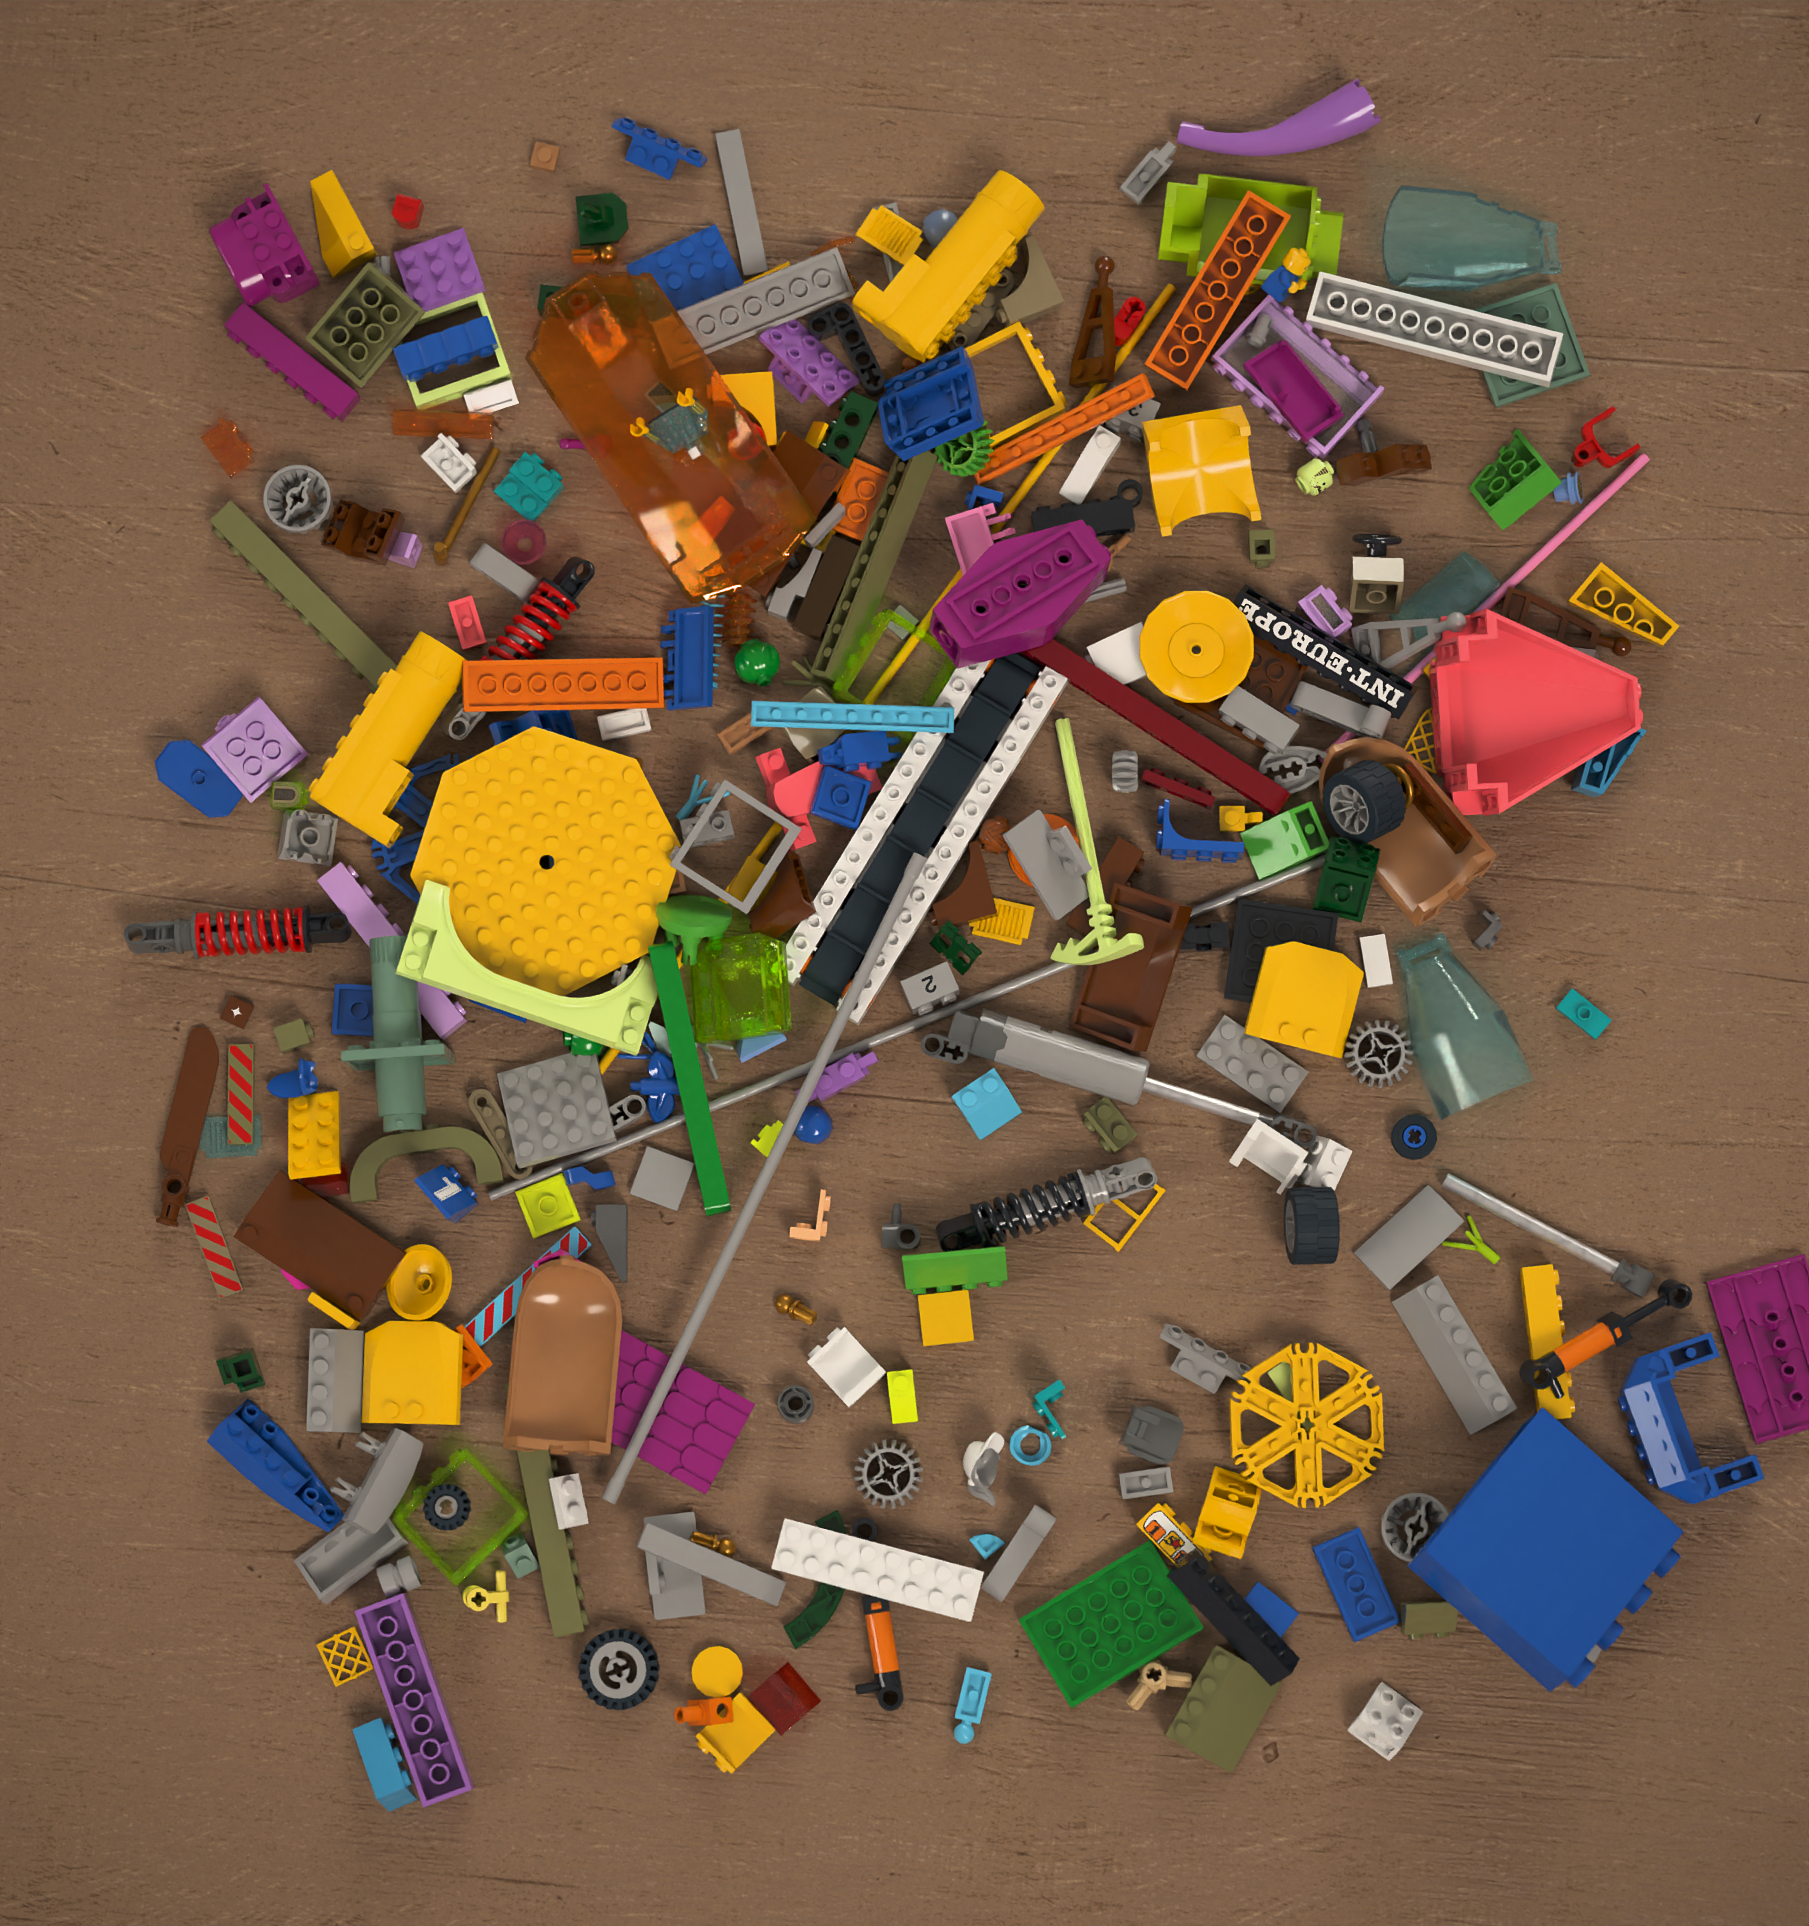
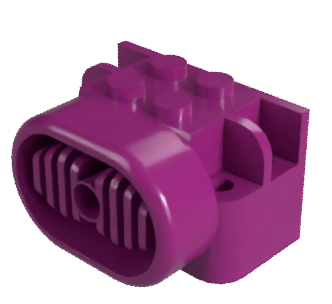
M268 183L263 185L266 192L253 199H250V197L245 198L246 202L237 206L232 211L231 217L209 228V234L248 306H254L269 297H272L278 303H286L321 285Z

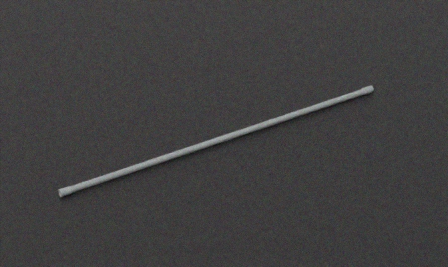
M913 852L897 891L628 1447L601 1497L612 1504H616L625 1485V1480L900 911L927 861V858Z

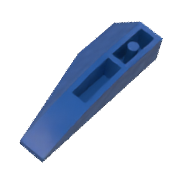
M249 1399L245 1400L223 1420L207 1440L244 1477L282 1506L329 1533L342 1520L344 1513L287 1434Z

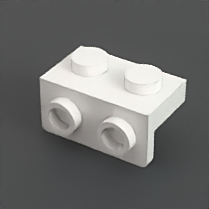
M440 433L437 436L438 440L421 455V458L457 493L477 474L474 467L476 462L469 454L465 453L462 455L457 450L459 445L450 435L445 437Z
M1317 1136L1314 1144L1309 1147V1153L1304 1161L1307 1165L1296 1181L1309 1187H1332L1335 1191L1353 1151L1331 1139Z
M579 1474L549 1479L559 1530L589 1524Z

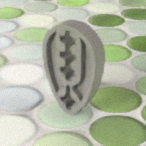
M1288 746L1283 754L1268 752L1260 763L1259 772L1266 775L1269 768H1272L1273 772H1277L1280 770L1281 765L1289 769L1292 767L1293 762H1296L1298 766L1302 765V769L1299 770V775L1297 776L1293 772H1289L1285 779L1281 775L1274 777L1275 783L1293 795L1319 781L1321 769L1319 770L1318 766L1307 767V765L1317 761V756L1325 759L1327 753L1310 747Z

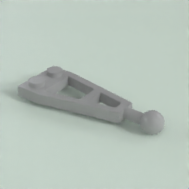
M1453 612L1445 621L1439 623L1438 619L1432 618L1370 622L1351 628L1356 651L1383 667L1390 669L1440 640L1441 632L1447 630L1456 633L1461 632L1466 627L1467 621L1462 613ZM1412 627H1427L1428 635L1415 642ZM1400 628L1404 649L1383 660L1378 630Z

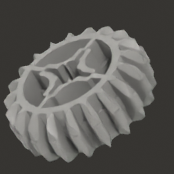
M1378 1019L1374 1021V1028L1371 1027L1368 1021L1365 1022L1364 1027L1366 1031L1360 1026L1356 1027L1355 1030L1359 1036L1355 1034L1349 1035L1350 1040L1354 1044H1345V1048L1352 1050V1052L1344 1054V1058H1352V1061L1348 1062L1346 1067L1351 1068L1355 1066L1356 1068L1351 1073L1352 1077L1360 1073L1362 1076L1359 1078V1083H1363L1365 1078H1368V1087H1372L1375 1080L1377 1081L1378 1088L1383 1087V1080L1386 1081L1389 1087L1392 1086L1393 1081L1391 1077L1398 1082L1401 1081L1402 1078L1398 1072L1402 1074L1408 1073V1069L1403 1064H1412V1060L1405 1058V1056L1413 1054V1050H1405V1047L1409 1046L1411 1041L1406 1040L1402 1042L1401 1040L1406 1035V1032L1403 1031L1397 1035L1395 1032L1399 1028L1398 1025H1394L1392 1030H1389V1021L1386 1020L1383 1027H1380ZM1375 1034L1386 1035L1395 1044L1383 1045L1376 1038ZM1368 1036L1370 1051L1358 1057L1360 1042ZM1375 1047L1379 1051H1387L1382 1056V1061L1378 1057H1370L1375 1052ZM1399 1051L1398 1063L1395 1069L1389 1071L1387 1057ZM1374 1063L1381 1070L1382 1074L1371 1073L1362 1064Z
M882 1440L883 1448L880 1449L875 1442L872 1443L875 1451L871 1453L865 1448L864 1452L868 1455V1458L858 1457V1461L864 1463L863 1468L859 1466L854 1468L856 1471H862V1476L854 1477L855 1481L863 1480L864 1483L857 1487L858 1491L866 1488L868 1492L863 1495V1498L867 1499L870 1495L874 1496L871 1501L872 1505H875L878 1499L882 1500L881 1508L883 1509L886 1507V1501H890L892 1509L896 1508L894 1500L898 1499L900 1504L904 1506L905 1501L902 1497L906 1495L912 1500L914 1497L909 1493L911 1488L916 1492L920 1490L919 1487L913 1485L914 1481H923V1478L915 1477L916 1472L923 1471L922 1467H914V1464L918 1463L920 1458L917 1457L911 1460L910 1456L915 1451L911 1449L907 1454L903 1452L906 1448L905 1443H902L900 1449H897L896 1440H892L891 1447H887V1441ZM883 1453H896L902 1456L906 1462L891 1466ZM876 1457L880 1464V1472L868 1480V1467ZM882 1462L885 1463L886 1467H890V1470L891 1468L896 1470L901 1467L893 1475L895 1487L891 1481L887 1482V1479L876 1481L877 1478L885 1473ZM910 1468L909 1483L901 1492L897 1483V1477L901 1472ZM885 1482L889 1484L894 1495H881L874 1491L872 1486Z

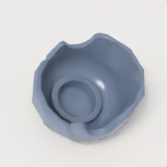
M940 209L931 212L925 217L922 229L931 247L936 248L958 221L955 214L948 210Z

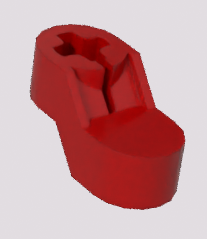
M1128 298L1114 318L1115 346L1124 345L1144 315L1146 305L1140 298Z

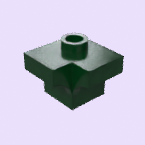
M254 1348L216 1360L224 1385L230 1383L237 1384L240 1393L266 1384Z

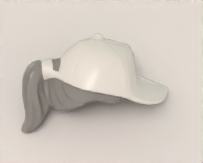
M997 1432L992 1433L986 1442L974 1441L969 1444L963 1457V1468L969 1477L968 1491L973 1496L985 1500L991 1506H994L996 1501L989 1487L996 1477V1467L1000 1460L999 1453L1004 1445L1003 1437Z

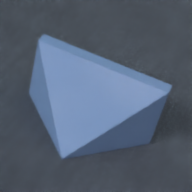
M747 1017L736 1043L735 1051L743 1063L787 1039L779 1025Z

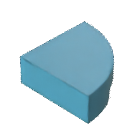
M980 1534L969 1539L984 1559H987L1005 1544L1000 1538L990 1534Z

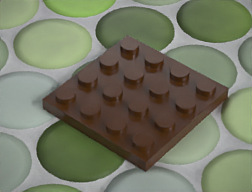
M1254 636V658L1245 679L1238 686L1283 714L1308 666L1298 663L1292 655L1278 651L1267 640H1260ZM1228 695L1209 703H1185L1177 699L1175 700V705L1264 750L1263 742L1257 738L1254 741L1242 734L1243 729L1236 725L1231 727L1220 719L1222 716L1219 715V709Z

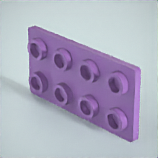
M796 318L775 327L771 326L758 338L775 355L767 371H772L773 377L801 404L807 401L813 392L827 406H830L859 383V379L821 342L811 336L809 331Z

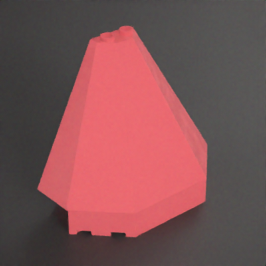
M1488 609L1464 615L1467 621L1464 630L1457 633L1450 630L1441 632V639L1435 642L1433 650L1436 653V661H1432L1429 668L1435 768L1438 777H1444L1442 785L1444 793L1463 815L1483 814V816L1500 814L1641 729L1643 712L1639 709L1641 686L1638 683L1637 677ZM1448 616L1440 617V622L1445 621Z

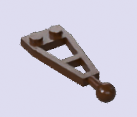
M1101 256L1095 262V269L1099 274L1097 288L1091 289L1071 363L1069 386L1074 388L1113 382L1116 346L1113 289L1107 286L1108 277L1114 271L1115 263L1109 256ZM1102 298V317L1096 318ZM1103 328L1104 356L1085 359L1092 331Z
M1507 587L1499 615L1524 625L1529 605L1532 603L1561 618L1556 637L1552 638L1569 647L1595 649L1596 645L1612 649L1613 653L1620 657L1628 655L1631 651L1632 646L1628 638L1617 637L1612 639L1599 635L1601 629L1532 593ZM1571 623L1591 633L1589 640L1564 639L1568 624Z

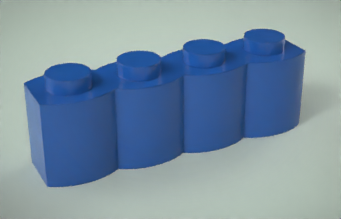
M483 316L439 333L425 336L416 341L402 344L393 348L404 381L416 382L423 379L424 374L428 372H433L434 374L442 373L451 364L465 365L471 362V358L474 356H490L495 353L494 350L498 349L499 346L488 316Z

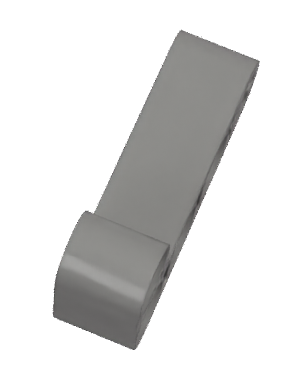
M1301 681L1298 683L1289 704L1297 711L1361 737L1382 739L1391 718V712L1382 707L1370 705L1368 708Z
M1035 1504L980 1589L1002 1603L1057 1518Z

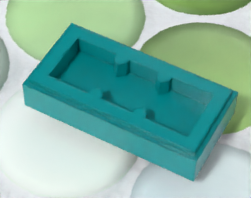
M1573 988L1555 1008L1594 1040L1600 1036L1612 1021Z

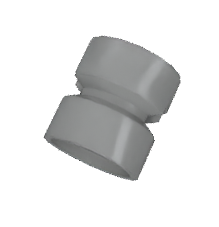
M411 1555L397 1560L395 1566L389 1563L377 1568V1575L387 1599L402 1594L403 1589L411 1591L422 1586L420 1574Z

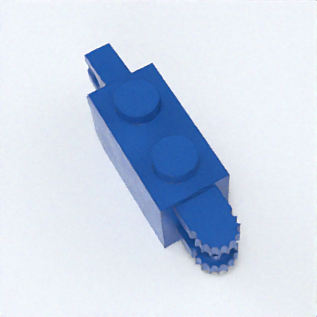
M886 731L844 734L842 737L837 738L830 746L818 749L819 763L821 765H834L835 769L844 768V772L857 771L861 766H867V770L882 768V763L902 758V752L889 753L888 745L895 746L901 743L900 737L887 738Z

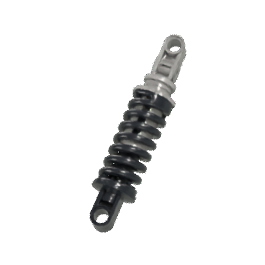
M1144 1157L1123 1164L1113 1165L1101 1171L1098 1169L1094 1171V1174L1086 1176L1081 1169H1077L1075 1172L1067 1174L1068 1179L1065 1176H1060L1057 1186L1052 1180H1047L1045 1190L1038 1184L1033 1185L1032 1194L1025 1188L1019 1191V1201L1014 1193H1008L1006 1196L1007 1206L1001 1197L994 1198V1210L987 1201L976 1204L972 1203L970 1204V1213L940 1222L936 1227V1235L944 1252L958 1251L979 1243L983 1248H990L997 1245L996 1239L993 1238L992 1234H996L998 1240L1001 1243H1005L1007 1241L1006 1230H1009L1014 1239L1020 1237V1225H1022L1024 1232L1030 1235L1033 1233V1225H1036L1042 1231L1045 1230V1221L1048 1220L1052 1226L1059 1224L1058 1217L1061 1216L1065 1222H1070L1072 1219L1071 1213L1073 1212L1079 1218L1089 1215L1093 1216L1095 1215V1206L1104 1203L1106 1205L1112 1200L1125 1198L1131 1194L1153 1188L1157 1183V1175L1151 1161Z

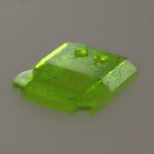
M757 932L713 939L706 943L702 950L697 952V963L690 965L695 1043L717 1044L784 1034L792 1030L785 942Z

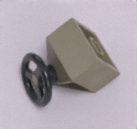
M1385 534L1353 535L1352 540L1354 542L1367 544V552L1364 556H1353L1349 583V612L1399 614L1404 584L1403 558L1386 555L1387 545L1401 544L1402 538Z

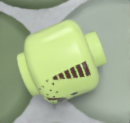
M1314 458L1297 470L1295 480L1304 494L1309 493L1315 496L1332 485L1334 470L1327 461L1322 462Z

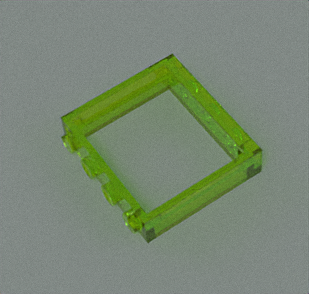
M891 609L879 611L871 622L874 625L869 633L865 632L858 643L861 646L860 649L847 660L845 666L848 668L844 675H839L833 685L834 691L831 695L845 704L867 705L847 691L891 621L946 657L943 665L917 705L933 707L956 670V666L935 638ZM888 731L892 735L900 737V740L905 743H911L917 733Z
M459 1448L448 1458L451 1462L444 1469L441 1466L437 1468L430 1476L432 1481L426 1487L423 1484L420 1485L411 1494L414 1498L407 1505L403 1502L393 1512L395 1517L391 1520L455 1587L459 1586L530 1516L529 1511L468 1448L463 1450ZM468 1460L517 1512L454 1572L405 1520L424 1502L429 1491L433 1490L436 1486L442 1485Z

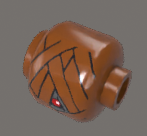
M994 815L993 819L983 821L978 835V841L982 845L981 849L1000 855L1001 851L1009 849L1003 837L1004 833L1013 828L1008 824V819Z

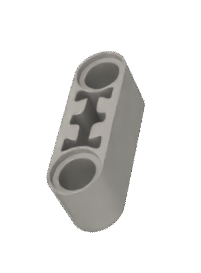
M486 543L482 544L469 562L473 568L525 604L530 602L529 596L535 594L538 585L541 583L534 576Z
M630 1095L609 1107L611 1114L615 1117L622 1114L619 1110L621 1107H623L625 1114L629 1117V1119L625 1120V1117L621 1116L616 1120L618 1124L614 1126L615 1133L645 1116L647 1104L642 1097ZM632 1101H639L642 1104V1109L637 1114H632L628 1110V1106Z

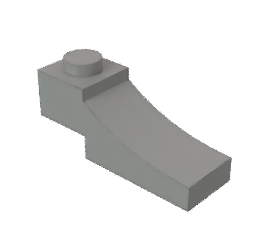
M813 548L805 565L795 578L782 589L776 587L774 594L769 593L765 607H768V615L786 622L788 621L796 599L803 601L822 560V551Z

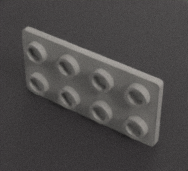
M1036 810L1003 834L1005 841L1054 920L1060 919L1089 897L1087 886L1080 875L1086 874L1092 867L1067 826L1052 830L1041 810Z
M694 1512L644 1518V1526L645 1523H649L686 1540H690L692 1532L697 1531ZM645 1551L654 1618L661 1620L705 1614L702 1575Z

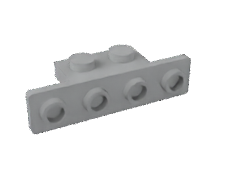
M1165 1324L1159 1337L1181 1349L1170 1370L1213 1394L1216 1393L1225 1375L1235 1380H1244L1249 1383L1248 1379L1240 1376L1251 1369L1248 1365L1236 1362L1223 1351L1209 1347L1199 1338L1191 1337L1178 1326Z

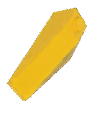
M333 170L311 180L321 254L332 277L336 278L377 257L374 247Z

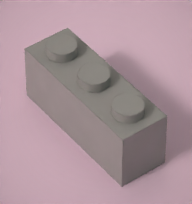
M1239 686L1228 695L1219 709V715L1222 716L1220 719L1231 727L1236 725L1243 729V735L1253 741L1257 738L1264 743L1263 747L1273 754L1277 752L1280 754L1284 753L1300 726Z

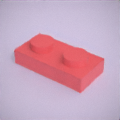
M473 596L449 602V608L463 652L486 645L487 641Z

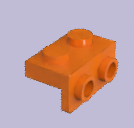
M461 1324L453 1331L463 1335L461 1388H464L478 1379L493 1363Z

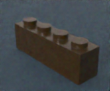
M832 535L792 625L793 631L821 642L826 634L860 546Z

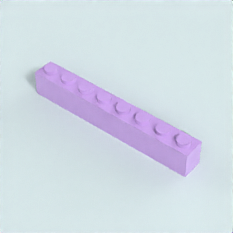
M340 862L317 880L340 911L347 916L348 921L369 947V940L372 938L405 935L397 923L392 925L387 917L390 914L381 903L376 905L371 899L374 894L366 884L361 886L356 880L359 875L350 864L346 867ZM418 982L419 1011L439 1037L444 1040L467 1022L463 1016L467 1012L458 1001L455 1003L451 1001L448 997L451 994L450 992Z

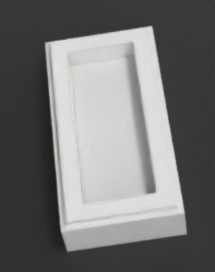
M511 378L463 393L471 418L519 403Z
M647 708L627 709L597 716L603 742L652 731Z
M1385 934L1360 937L1359 942L1367 988L1392 985L1393 980Z

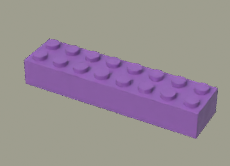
M402 1593L356 1610L355 1614L422 1806L426 1807L474 1789L475 1786L407 1593Z

